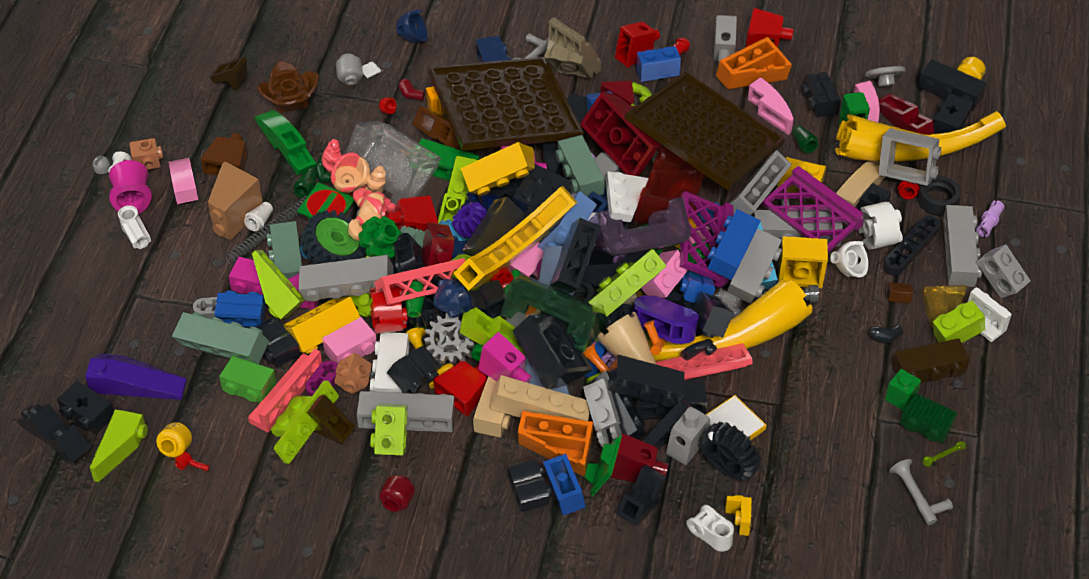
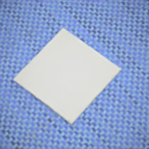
M373 62L362 66L363 74L367 78L381 72Z

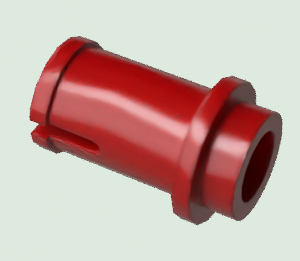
M678 38L675 42L676 44L673 45L677 48L679 55L683 52L686 53L690 47L689 41L685 38Z

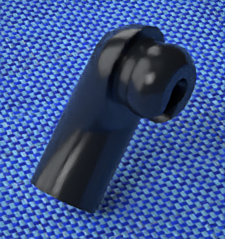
M898 324L891 329L880 326H873L869 329V336L875 341L884 344L892 342L904 333L903 328Z
M706 339L682 350L681 355L688 361L703 351L707 355H712L717 350V346L713 344V340Z

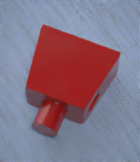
M754 8L747 34L746 47L768 37L778 48L780 39L792 41L794 29L783 27V16Z
M645 22L622 26L620 28L615 58L627 68L637 63L638 52L653 50L654 41L660 39L659 31L655 28L652 29Z
M431 196L401 198L397 202L395 211L387 210L385 212V216L393 220L399 230L406 226V228L410 227L424 232L426 223H439Z
M462 361L434 379V392L436 395L446 394L454 396L455 409L468 417L480 401L487 377L486 374L478 369L479 364L472 367L467 362Z

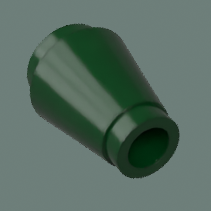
M798 125L792 130V134L802 152L809 154L818 148V138L804 127Z
M307 169L294 183V193L299 198L308 196L315 187L316 171Z

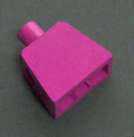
M497 332L483 346L478 368L481 372L496 382L501 375L527 383L532 379V376L524 370L526 357L502 334Z

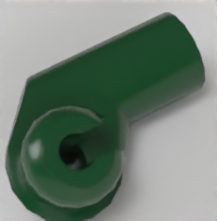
M321 156L315 166L318 180L323 184L325 182L331 183V173L326 172L325 167L322 165Z

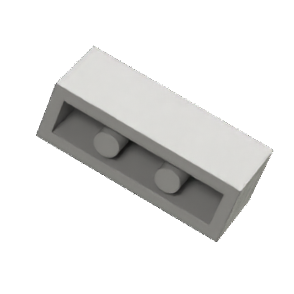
M757 228L727 293L750 304L754 297L759 298L765 287L761 283L764 278L769 279L773 270L770 264L772 260L777 261L782 252V249L779 248L782 240Z

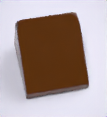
M889 282L888 301L911 303L913 297L911 284Z

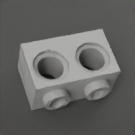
M1006 244L988 251L976 261L1000 298L1018 293L1031 281Z

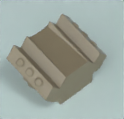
M554 17L549 20V41L544 58L553 70L561 74L575 75L582 78H592L593 73H599L601 71V60L597 58V54L590 43L586 42V38Z

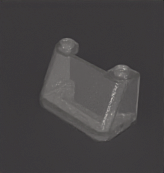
M378 121L356 123L346 153H357L360 157L364 158L370 167V174L377 166H383L386 172L384 189L393 194L391 201L395 205H397L398 200L401 198L418 197L438 168L441 160L438 155L390 125Z

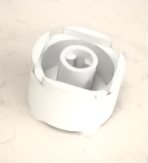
M889 202L861 207L863 226L859 229V233H864L866 239L862 241L869 250L902 242V233L899 226L902 217L898 209L894 210Z

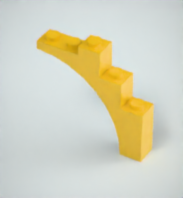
M563 186L560 187L521 223L485 250L468 258L453 274L468 290L486 284L502 268L511 265L525 250L534 247L578 202Z

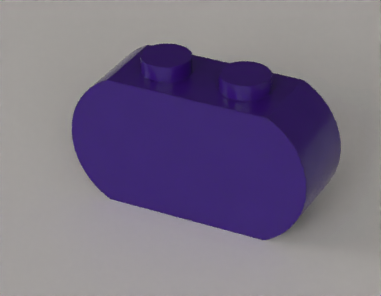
M647 295L635 299L633 312L637 314L643 331L647 332L644 327L646 322L654 321L659 338L677 344L694 341L699 318L697 312L658 296Z

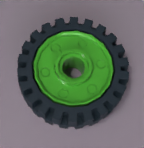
M324 210L322 213L318 212L310 218L301 234L300 243L303 246V253H307V259H314L313 265L364 257L366 248L361 247L359 241L354 240L348 233V225L353 219L352 217L348 216L345 218V213L340 212L337 215V212L332 210L329 214L328 210Z

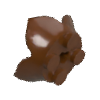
M280 60L271 70L270 82H261L257 90L273 106L277 107L279 112L283 113L288 110L305 108L309 105L310 96L317 87L319 74L307 71L300 75L296 67Z

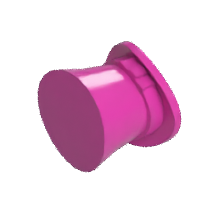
M134 160L121 161L115 164L109 172V180L113 186L109 193V199L112 206L118 212L124 206H134L138 214H140L151 202L152 193L146 185L149 175L148 170L140 162Z

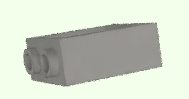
M890 128L883 135L878 175L928 186L938 175L939 167L936 166V161L941 154V147H938L939 139ZM901 142L929 148L927 171L894 164L896 143Z

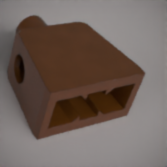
M232 133L230 138L216 137L201 157L203 172L218 176L221 166L225 161L244 171L248 154L246 143L242 141L243 137L239 133Z

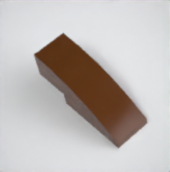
M420 106L412 125L428 136L438 139L445 145L460 150L461 147L449 120Z

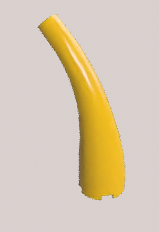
M996 111L980 119L979 122L961 130L924 136L939 139L938 147H941L940 156L972 146L1006 128V124L1000 113ZM849 114L847 115L849 120L842 121L838 129L836 140L840 141V148H836L835 151L837 155L855 160L880 162L883 135L890 128L914 134L919 133ZM897 142L894 162L928 159L929 148Z
M784 278L732 318L723 338L716 335L714 338L703 334L695 337L694 341L685 344L665 341L660 354L653 355L655 362L681 357L682 350L693 343L706 339L713 340V344L717 346V349L741 343L744 344L746 349L765 343L797 326L811 315L812 305H806L803 298L807 295L795 282L790 280L786 283ZM647 339L648 344H649L650 349H651V347H652L653 344H652L651 340Z

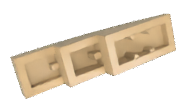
M867 161L855 171L836 194L855 207L860 197L872 183L878 186L885 178V176L878 175L880 162Z

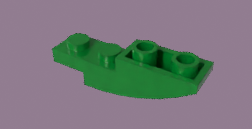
M274 110L255 117V121L274 149L279 148L297 175L304 173L307 169L315 168L316 162L306 149V141L286 118Z

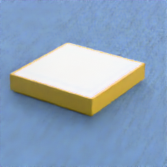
M736 395L706 414L710 418V426L714 423L717 424L719 421L727 422L731 426L735 425L738 430H743L746 436H750V440L766 430V424Z

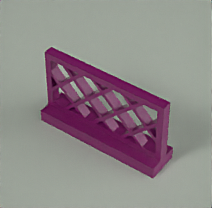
M797 166L792 171V176L762 201L763 206L805 238L820 239V236L833 235V240L828 243V253L853 230L858 231L863 226V213L800 166ZM793 184L799 188V193H786V189ZM800 198V205L787 206V199ZM802 198H812L815 200L816 205H802ZM775 199H784L785 206H775L771 202ZM816 210V217L803 218V211ZM818 210H828L832 213V217H819ZM787 211H800L801 218H790L787 215ZM832 222V230H819V223ZM835 222H844L848 227L835 230ZM803 223H816L817 230H806L803 227Z
M685 191L681 195L680 267L713 279L714 285L721 288L730 279L707 269L708 266L705 262H711V260L707 259L710 251L705 244L709 243L712 247L718 248L719 244L715 242L720 231H726V228L723 226L728 215L733 217L734 205L725 203L723 206H720ZM689 201L696 206V211L691 208ZM706 209L714 211L713 219ZM700 212L707 222L703 224L696 214ZM691 217L697 228L693 229L688 222V218ZM709 225L714 231L713 237L707 230L706 226ZM700 230L706 241L703 242L696 232ZM688 236H691L697 246H692V244L688 240ZM698 248L706 256V259L702 260L696 251ZM689 253L694 258L697 264L688 261Z

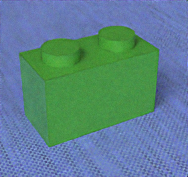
M235 356L231 357L219 376L223 391L230 395L244 397L251 402L261 403L277 384L274 369Z

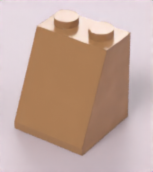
M226 161L221 166L208 200V206L214 232L231 240L246 226L244 223L246 214L263 202L259 179Z

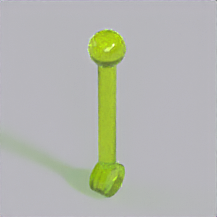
M959 441L956 446L933 457H924L923 465L929 467L935 460L957 450H964L966 443Z

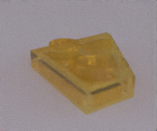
M966 285L929 286L923 288L922 293L931 327H933V321L939 315L953 311L962 303L967 289Z

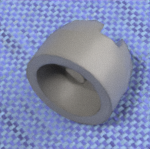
M104 156L95 157L93 160L95 173L105 174L108 172L110 167L109 160Z

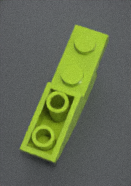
M456 156L438 222L441 220L446 221L447 219L453 222L452 217L457 214V210L462 209L463 205L467 206L470 203L472 193L468 190L461 168L476 162V159Z

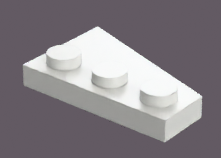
M607 171L605 181L610 219L631 222L649 178Z

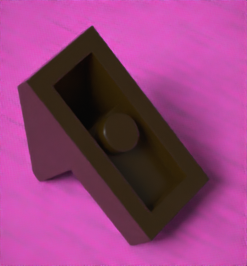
M242 57L220 64L209 78L213 83L228 81L232 88L237 91L247 79L246 58Z
M325 394L320 395L307 411L310 417L318 424L314 432L338 444H343L355 428L353 423Z

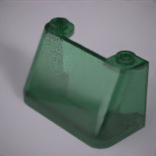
M523 275L517 276L511 281L500 314L512 319L517 312L525 314L530 305L569 323L566 333L572 334L575 337L576 343L574 348L583 352L603 332L607 320L606 313L600 307L537 279Z

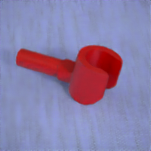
M183 452L175 458V466L180 470H184L188 465L207 472L210 468L209 465L192 459L187 452Z

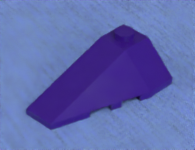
M99 354L92 357L85 375L88 387L97 394L182 400L187 383L184 377L124 355Z

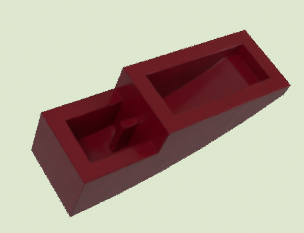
M891 93L878 99L879 111L896 128L924 135L934 134L933 120L919 114L918 106Z

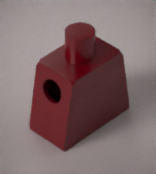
M426 223L422 247L424 266L427 267L451 261L454 237L449 225Z
M622 434L611 478L636 483L639 473L645 465L665 476L668 464L656 460L657 447Z

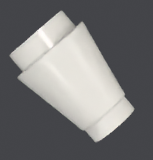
M263 202L248 212L244 220L246 227L251 231L262 229L273 211L272 205L268 202Z

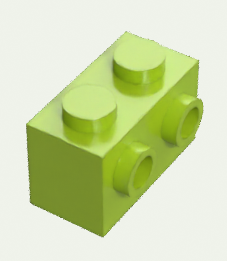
M973 300L958 305L953 311L941 314L933 321L934 336L939 342L960 338L963 343L986 330L985 316Z
M379 403L376 409L372 410V424H376L375 433L371 434V447H375L374 454H405L408 405Z

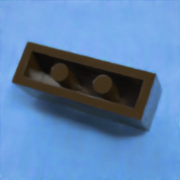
M960 338L895 351L891 366L895 375L900 369H903L920 379L921 383L966 374L970 358Z

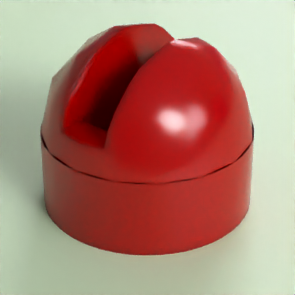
M386 97L380 100L378 107L382 113L393 114L396 111L397 104L395 99Z

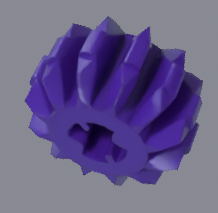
M470 202L467 206L463 205L462 209L457 210V214L452 217L454 229L464 239H472L475 235L479 236L482 231H485V227L490 224L489 213L478 202Z

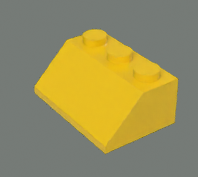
M517 142L462 167L461 171L469 192L482 196L489 193L490 189L495 186L503 187L509 184V180L515 177L519 179L529 175V171L535 169L534 150L532 147Z
M341 296L337 299L332 298L283 324V326L298 343L300 352L309 354L314 349H318L317 345L323 342V337L360 318V315L351 297Z

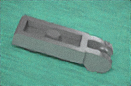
M604 378L583 387L594 427L597 431L598 441L602 447L604 444H610L606 432L607 429L610 428L613 439L618 438L619 435L622 436L619 426L620 420L611 391L608 390L609 383Z

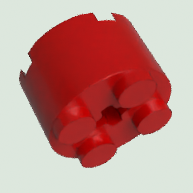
M399 286L390 288L393 298L399 297L403 291ZM370 288L369 298H372L370 309L373 329H375L374 333H388L406 329L407 310L402 308L401 302L387 305L384 291Z

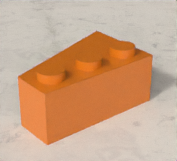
M766 37L720 60L716 76L727 89L750 86L760 77L767 83L787 80L792 64L774 43Z
M522 411L518 429L519 445L549 460L566 454L573 471L585 476L593 439V422Z

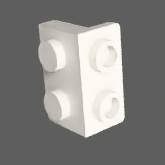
M976 287L971 291L968 302L973 300L984 314L986 330L980 334L990 342H993L1007 330L1012 314L1005 307L990 298L988 294Z

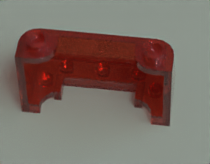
M661 144L646 186L642 188L634 221L639 223H649L654 220L657 223L681 222V195L686 191L697 196L703 178H708V176ZM689 201L691 208L696 211V206Z

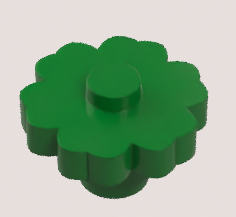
M373 216L362 224L363 230L359 232L358 237L360 239V246L366 248V254L369 257L388 255L389 259L395 256L394 242L402 234L395 225V222L386 216L380 219Z

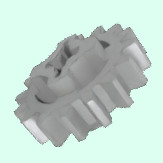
M447 313L446 319L437 316V323L430 322L432 330L426 329L425 331L430 337L425 338L424 341L426 344H431L427 347V350L429 352L434 351L432 356L435 359L440 356L441 363L443 364L446 359H449L450 363L454 364L455 358L462 362V355L469 356L468 348H474L475 346L470 341L471 339L466 336L464 343L460 340L462 320L459 321V316L450 319ZM436 334L438 335V337H440V341L437 343V346L435 345ZM447 336H448V337H452V336H453V337H454V341H453V342H452L451 340L446 341V337H447ZM450 350H456L455 352L447 353Z

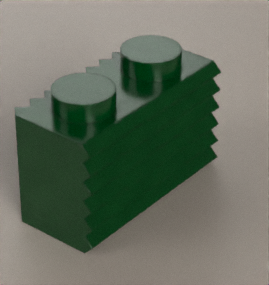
M914 393L902 413L900 424L908 431H916L925 435L932 442L938 441L944 444L954 426L957 411L948 409V407H944L939 403Z

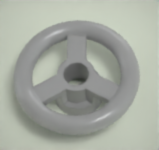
M903 66L877 68L867 71L865 77L869 79L878 78L879 87L895 85L894 76L903 74L906 69Z

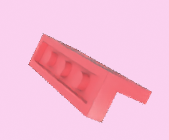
M465 258L383 276L375 281L374 284L377 291H384L387 305L436 294L439 287L430 283L431 279L435 277L450 279L452 273L465 262ZM412 281H419L424 284L421 292H416L410 288ZM399 286L404 289L399 297H392L390 288Z
M741 343L718 348L712 355H707L705 351L701 352L688 361L681 356L658 361L656 364L685 372L684 380L746 367V365L752 364V357L744 344Z
M314 349L309 356L303 353L250 414L248 417L250 424L267 433L276 423V419L289 406V402L295 396H300L306 389L307 381L322 363L319 350Z

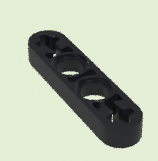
M933 216L923 217L902 239V242H899L886 256L883 266L884 271L892 276L900 275L937 235L940 227L939 220ZM912 237H921L923 241H914ZM907 249L911 251V254H903L900 250Z

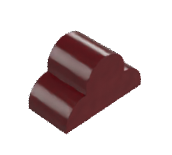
M601 92L580 125L627 175L639 177L661 144L624 119L626 113L635 106H630L623 99L612 93Z

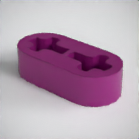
M325 361L319 365L306 383L307 396H312L323 381H329L332 387L335 385L336 368L338 366L336 362Z

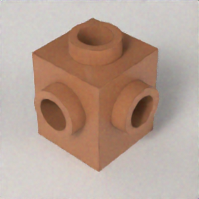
M155 138L130 142L132 160L140 162L147 170L161 167L159 159L163 158L162 148L156 145Z
M354 352L340 360L336 368L337 374L334 383L351 394L364 389L370 380L369 375L372 364Z

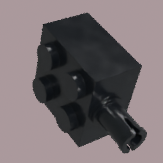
M534 163L535 169L529 171V175L525 177L513 196V209L523 214L518 223H516V226L560 187L563 186L572 195V181Z

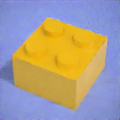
M783 236L781 243L782 252L778 262V282L785 278L786 283L792 280L799 287L818 285L819 288H822L828 261L827 239Z

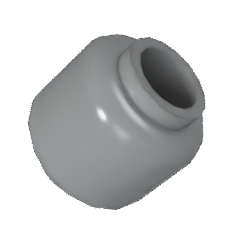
M344 54L336 61L335 66L339 81L347 85H354L363 77L362 62L354 54Z

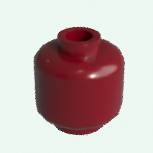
M390 476L387 478L379 494L382 505L392 512L405 510L415 493V487L406 476Z

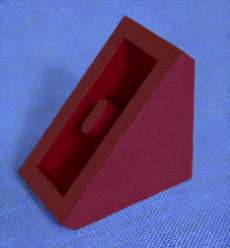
M632 81L601 83L600 93L611 91L629 105L634 104Z

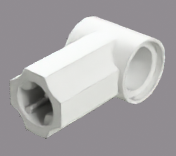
M134 206L122 207L118 212L123 232L128 236L133 248L142 249L147 247L151 242V237L143 225L137 209Z

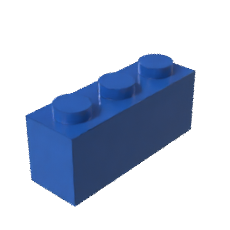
M736 209L733 217L728 215L723 226L726 228V231H720L715 242L719 246L718 248L713 246L707 258L711 260L707 269L732 280L761 220Z

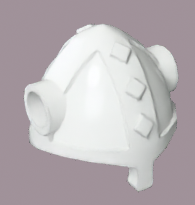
M849 241L842 245L837 252H832L831 262L836 264L841 273L848 277L865 276L868 271V257L863 246L864 242Z

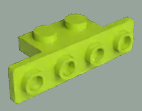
M652 249L635 263L630 262L627 264V262H624L616 269L617 273L612 278L608 276L598 284L600 286L596 290L598 294L584 305L587 313L595 323H600L666 267V264Z
M323 381L312 396H295L270 429L275 436L281 437L274 446V450L285 464H290L318 426L307 413L317 398L325 394L333 403L338 399L339 395L329 381Z

